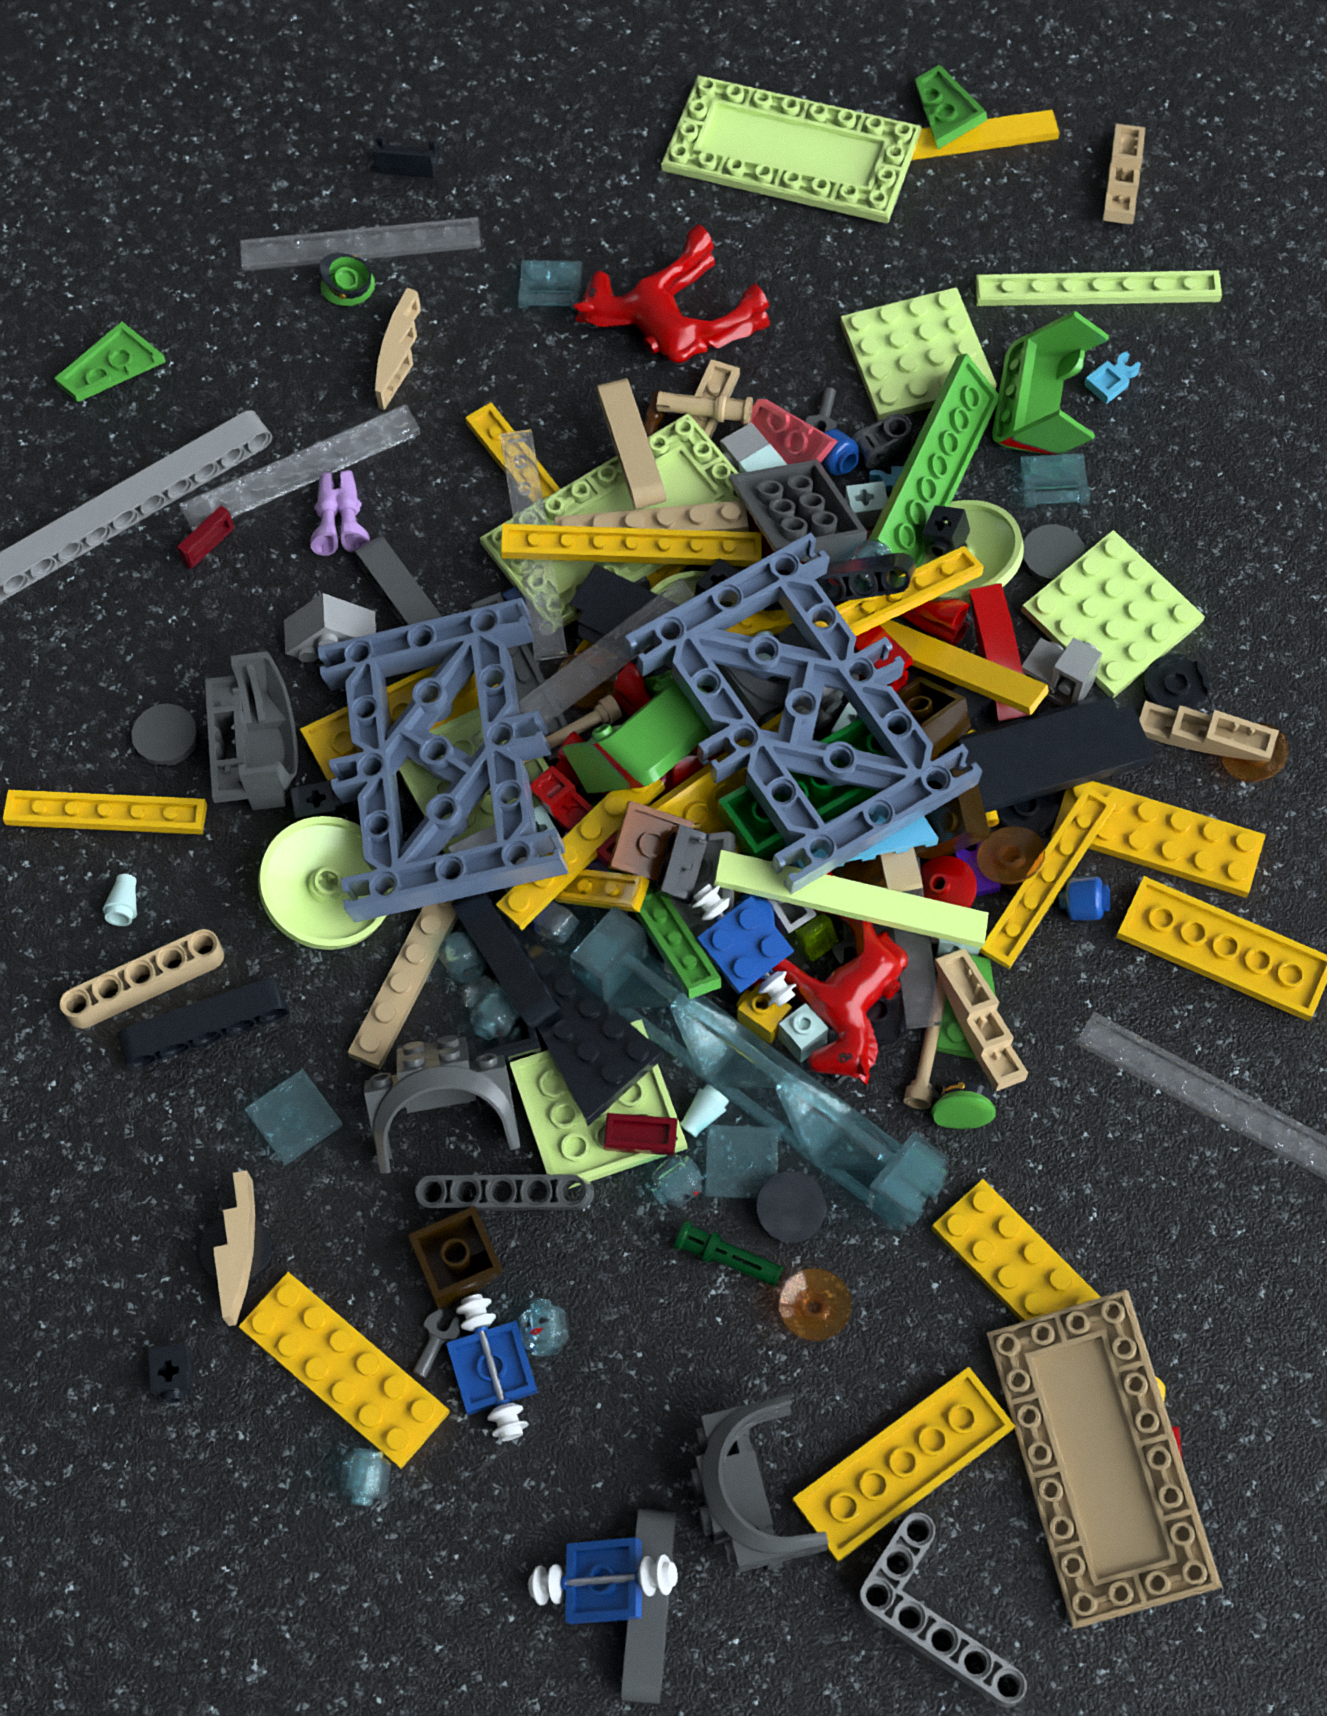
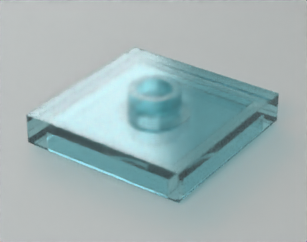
M303 1069L245 1108L248 1116L284 1166L343 1126L342 1121Z
M708 1125L705 1197L755 1199L762 1184L769 1177L777 1174L779 1128Z

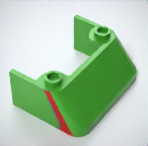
M1073 311L1016 340L1009 347L1005 356L992 433L994 442L1007 449L1056 456L1093 440V432L1059 410L1064 380L1077 375L1082 370L1085 351L1108 341L1109 335L1078 312Z
M672 670L659 676L644 679L652 699L622 725L611 727L610 724H604L592 732L593 737L587 742L568 744L562 748L587 794L641 788L650 785L665 775L696 748L698 743L704 741L712 734L672 677ZM701 687L698 688L700 691H702V692H704V693H708V692H706L704 689H702Z

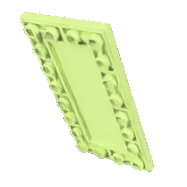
M698 75L661 166L662 171L888 224L913 157L922 126Z
M689 413L648 437L663 482L666 502L640 509L741 501L729 482V475L738 474V471ZM615 456L503 524L555 525L554 517L635 509L618 458ZM502 525L480 537L482 546L514 587L516 586L529 602L531 609L551 634L575 621L582 614L583 611L581 610L578 614L573 612L569 603L595 564L632 582H636L643 576H648L666 565L501 559Z

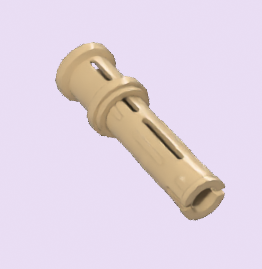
M659 391L657 411L715 417V420L722 423L724 420L742 421L744 425H747L751 422L753 398L747 397L746 400L727 398L726 394L712 398Z

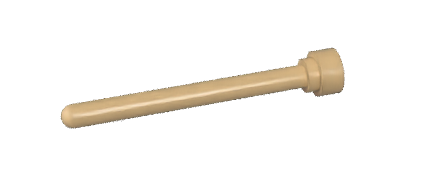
M611 695L598 701V705L594 707L593 712L545 737L549 742L550 750L562 744L571 732L575 731L577 734H580L600 722L602 724L607 722L612 724L622 718V712ZM531 760L522 761V762H523V764H525V763H527V762H529V761H531Z
M939 974L916 1078L911 1081V1085L906 1087L903 1100L906 1105L917 1109L931 1108L934 1095L929 1080L947 998Z

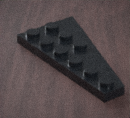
M518 929L515 933L562 1006L560 1010L537 1026L536 1030L558 1072L562 1075L573 1100L579 1107L584 1121L589 1126L664 1058L663 1051L524 930Z

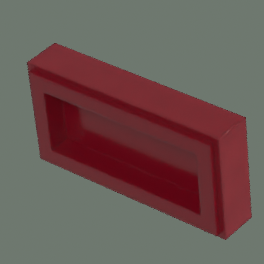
M220 505L177 546L182 563L189 569L194 568L235 528L229 510Z
M607 1113L604 1151L675 1156L678 1118Z

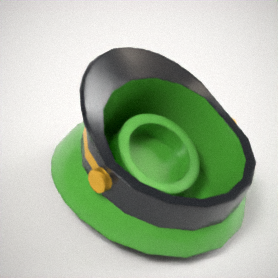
M332 253L325 256L320 262L319 272L322 277L320 288L323 296L328 301L341 306H353L364 302L371 296L375 287V279L369 265L363 259L358 258L356 255Z
M947 1079L935 1083V1090L941 1097L932 1107L931 1117L938 1125L953 1129H971L984 1126L996 1117L993 1094L984 1086Z

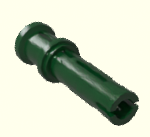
M685 1220L676 1239L674 1250H686L700 1256L704 1263H711L713 1260L742 1274L772 1285L774 1288L776 1287L784 1266H779L751 1252L721 1240L722 1236H719V1233L714 1231L710 1234L692 1226L691 1221ZM689 1238H693V1239H695V1240H697V1241H700V1242L704 1243V1245H701V1244H698V1243H696V1242H694V1241H692V1240H689ZM717 1249H719V1250H721V1251H723V1252H725V1253H727V1254H726V1255L721 1254V1253L717 1252ZM735 1256V1257H737V1258H739V1259H742V1260H744V1261H746V1262H749V1263H751V1264H753V1265H756V1266H758V1267H760V1268H762V1269H761V1270H758V1269H756V1268H754V1267H751V1266H749V1265H747V1264H744V1263H742V1262H740V1261H737V1260L733 1259L732 1257Z

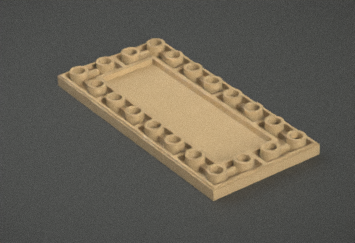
M1122 1290L988 1332V1340L1012 1422L1015 1425L1014 1429L1073 1629L1222 1588L1129 1292Z

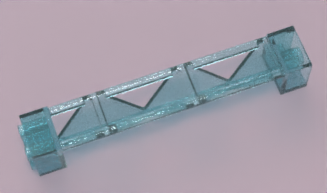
M614 906L570 955L572 973L630 1023L642 1019L647 1036L854 1194L870 1210L899 1232H901L906 1224L912 1227L923 1214L924 1209L922 1207L925 1205L927 1198L930 1197L934 1200L946 1184L944 1180L949 1174L946 1170L949 1157L916 1132H913L907 1141L901 1145L702 994L688 999L675 976L665 972L664 965L648 953L646 929ZM670 1007L688 1051L632 1008ZM737 1088H776L793 1131ZM844 1170L881 1171V1173L868 1189Z

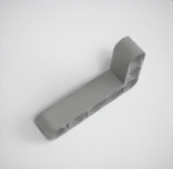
M923 1513L908 1515L862 1586L859 1594L861 1610L1001 1707L1016 1705L1023 1698L1027 1689L1024 1675L1018 1669L902 1591L930 1547L935 1535V1525L927 1515ZM919 1524L926 1530L927 1538L922 1542H915L909 1538L907 1528L910 1525ZM892 1556L903 1558L907 1564V1570L902 1574L892 1573L887 1567V1559ZM872 1588L881 1589L887 1597L886 1604L881 1607L872 1606L867 1601L866 1592ZM904 1610L913 1611L919 1619L918 1627L914 1629L904 1628L899 1622V1613ZM943 1632L950 1637L951 1649L949 1651L940 1652L933 1647L931 1637L934 1633ZM968 1655L979 1656L984 1663L983 1673L979 1675L969 1673L964 1665L965 1657ZM1002 1677L1011 1678L1017 1686L1016 1696L1012 1698L1003 1696L997 1687L998 1680Z

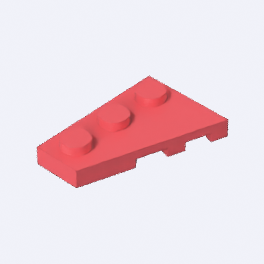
M758 399L753 405L751 422L788 465L817 459L821 463L838 442L767 399Z

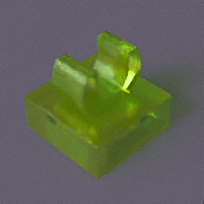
M824 913L809 920L810 922L802 928L798 927L795 929L805 956L812 962L831 950L834 944L840 943L831 919Z

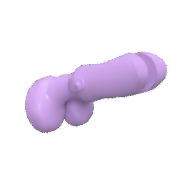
M340 471V489H335L332 472H323L320 475L318 502L314 508L317 515L321 517V523L310 539L311 549L318 555H331L338 548V535L335 526V516L338 512L342 518L341 542L348 552L353 553V550L370 541L367 531L356 521L355 516L359 513L362 504L357 497V489L352 471Z

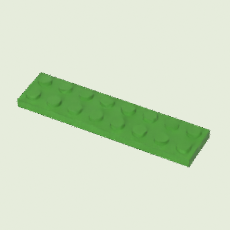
M967 353L956 357L868 540L880 555L892 553H906L910 555L915 561L916 568L922 566L927 555L922 532L935 505L950 506L998 403L999 394ZM893 569L898 576L904 574L899 569Z

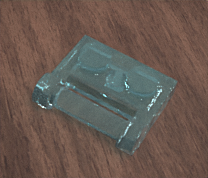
M522 260L519 308H529V305L570 306V309H574L573 305L580 303L582 261ZM549 293H570V294H549Z
M1084 454L1021 457L1020 472L1025 508H1036V504L1078 502L1079 505L1090 504V489L1087 483ZM1075 487H1076V490H1060V491H1041V492H1036V490H1038V489H1057V488H1075Z

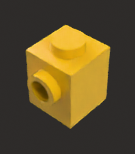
M758 983L752 992L746 990L736 1004L738 1007L737 1021L771 1044L778 1036L779 1023L791 1015L792 1006L785 1003L778 1008L775 1002L768 1006L771 997L768 993H758L760 987Z

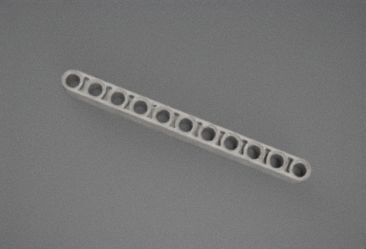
M245 411L1 551L0 602L263 450L271 442L272 434L254 411Z

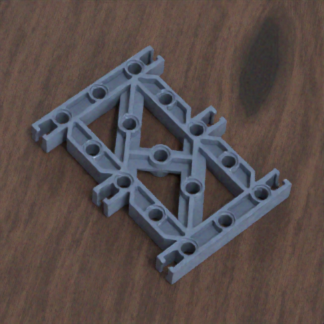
M811 532L625 636V651L629 657L634 656L635 651L650 644L655 645V648L647 654L641 653L638 655L636 667L642 676L673 660L672 677L709 731L714 734L698 743V759L705 766L709 764V757L721 751L728 752L729 756L720 763L716 759L710 761V777L714 783L717 784L744 767H748L745 784L784 841L792 843L790 846L774 854L772 868L776 874L782 872L783 867L798 860H801L805 867L797 874L790 873L787 876V880L784 881V885L790 894L795 893L976 786L982 774L981 768L974 762L969 765L971 771L956 778L951 775L949 770L956 765L960 769L967 766L965 760L968 750L964 744L940 758L930 761L933 748L932 742L892 686H887L902 676L905 662L899 655L894 658L893 663L880 669L874 667L873 663L879 659H882V661L887 659L889 651L893 649L887 637L880 639L858 653H854L855 634L817 581H815V579L827 573L829 556L822 549L817 552L818 558L805 564L799 562L806 555L810 559L816 556L814 552L816 538ZM778 570H787V571H789L791 574H789V575H781V574H779L777 571H778ZM730 601L734 606L724 607L720 603ZM778 601L812 650L780 643L774 636L769 634L751 637L725 630ZM817 621L825 622L828 626L821 628L817 627L813 623ZM673 633L678 637L670 640L664 638L663 635ZM766 653L772 658L761 660L756 655ZM714 663L748 670L749 673L759 679L776 676L790 680L778 733L759 729ZM861 674L866 679L862 681H857L853 679L851 675ZM701 686H710L714 689V691L710 693H704L700 691L698 688H700ZM824 687L843 692L888 757L855 750L846 742L826 744L812 741ZM797 706H803L807 708L809 712L805 714L797 713L793 708ZM898 727L904 733L896 735L891 733L888 728ZM739 739H746L751 745L741 747L735 742ZM834 760H841L844 763H846L847 766L844 768L834 767L831 764V762ZM789 771L823 778L828 784L833 786L852 784L882 792L825 824ZM937 781L943 788L933 789L928 786L927 782ZM777 793L785 794L789 798V800L786 802H778L773 798V795ZM878 814L885 819V822L881 824L874 823L870 820L869 816ZM819 848L824 850L827 856L817 858L810 851Z
M523 598L318 647L319 659L325 664V666L320 667V675L329 689L332 691L346 687L351 741L359 752L329 760L330 769L336 776V778L331 779L332 790L342 804L358 800L364 860L372 870L341 878L343 892H346L352 899V901L349 899L343 900L344 909L354 922L568 874V866L562 854H565V846L558 831L551 829L537 833L529 773L522 762L551 755L549 742L544 736L548 734L547 725L539 710L520 714L513 660L507 650L510 647L534 642L533 632L529 626L531 624V616ZM440 665L430 678H425L415 685L412 691L413 700L391 727L385 678ZM475 673L484 742L475 754L470 756L453 746L445 736L435 735L429 730L436 722H441L450 716L453 710L452 701ZM508 740L505 744L500 745L503 741ZM408 758L427 769L434 778L445 780L451 785L443 794H438L429 801L426 806V817L404 844L396 772ZM490 788L497 842L437 856L451 838L460 836L465 831L468 825V815ZM517 798L513 803L507 804L511 799ZM452 813L448 818L442 819L446 814ZM386 828L383 833L378 834L382 829ZM551 852H553V854H554V855H549V856H542V855H545V854H548V853H551ZM526 857L522 863L515 864L520 858ZM460 872L456 878L450 879L453 874ZM393 888L390 893L384 895L388 889ZM369 895L367 897L358 899V896Z

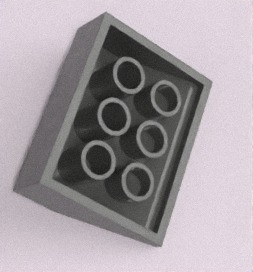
M818 459L729 475V482L774 553L811 532L816 538L814 550L816 556L810 559L806 555L800 561L809 562L818 558L817 552L822 549L829 556V563L864 558L867 531Z

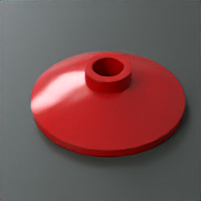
M940 856L927 861L919 868L923 888L911 890V895L966 908L971 907L977 893V880L973 870L966 862L953 856ZM941 880H945L944 887L937 890L935 888L936 884Z

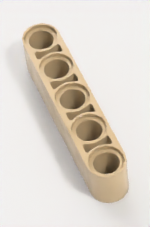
M625 378L597 385L601 409L634 509L666 502L663 482L628 379Z
M205 929L195 931L69 989L61 997L60 1008L72 1026L79 1029L91 1027L217 968L224 959L223 948L214 932ZM213 946L210 952L199 954L203 947ZM181 960L178 967L168 969V965L171 962ZM150 975L144 983H136L140 976ZM118 989L115 996L104 998L108 991ZM86 1004L81 1012L72 1013L77 1005Z

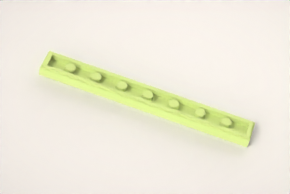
M1219 270L976 275L977 306L1220 302L1222 297Z
M721 850L719 853L713 886L720 885V887L978 948H982L985 944L988 912L826 874L795 893L790 894L784 885V881L787 880V876L790 873L797 874L802 870L801 868L787 865L783 867L781 873L776 874L772 868L771 861Z

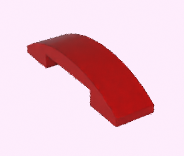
M553 765L530 784L533 796L568 833L594 808L576 792L575 785ZM618 831L596 849V858L606 866L609 865Z

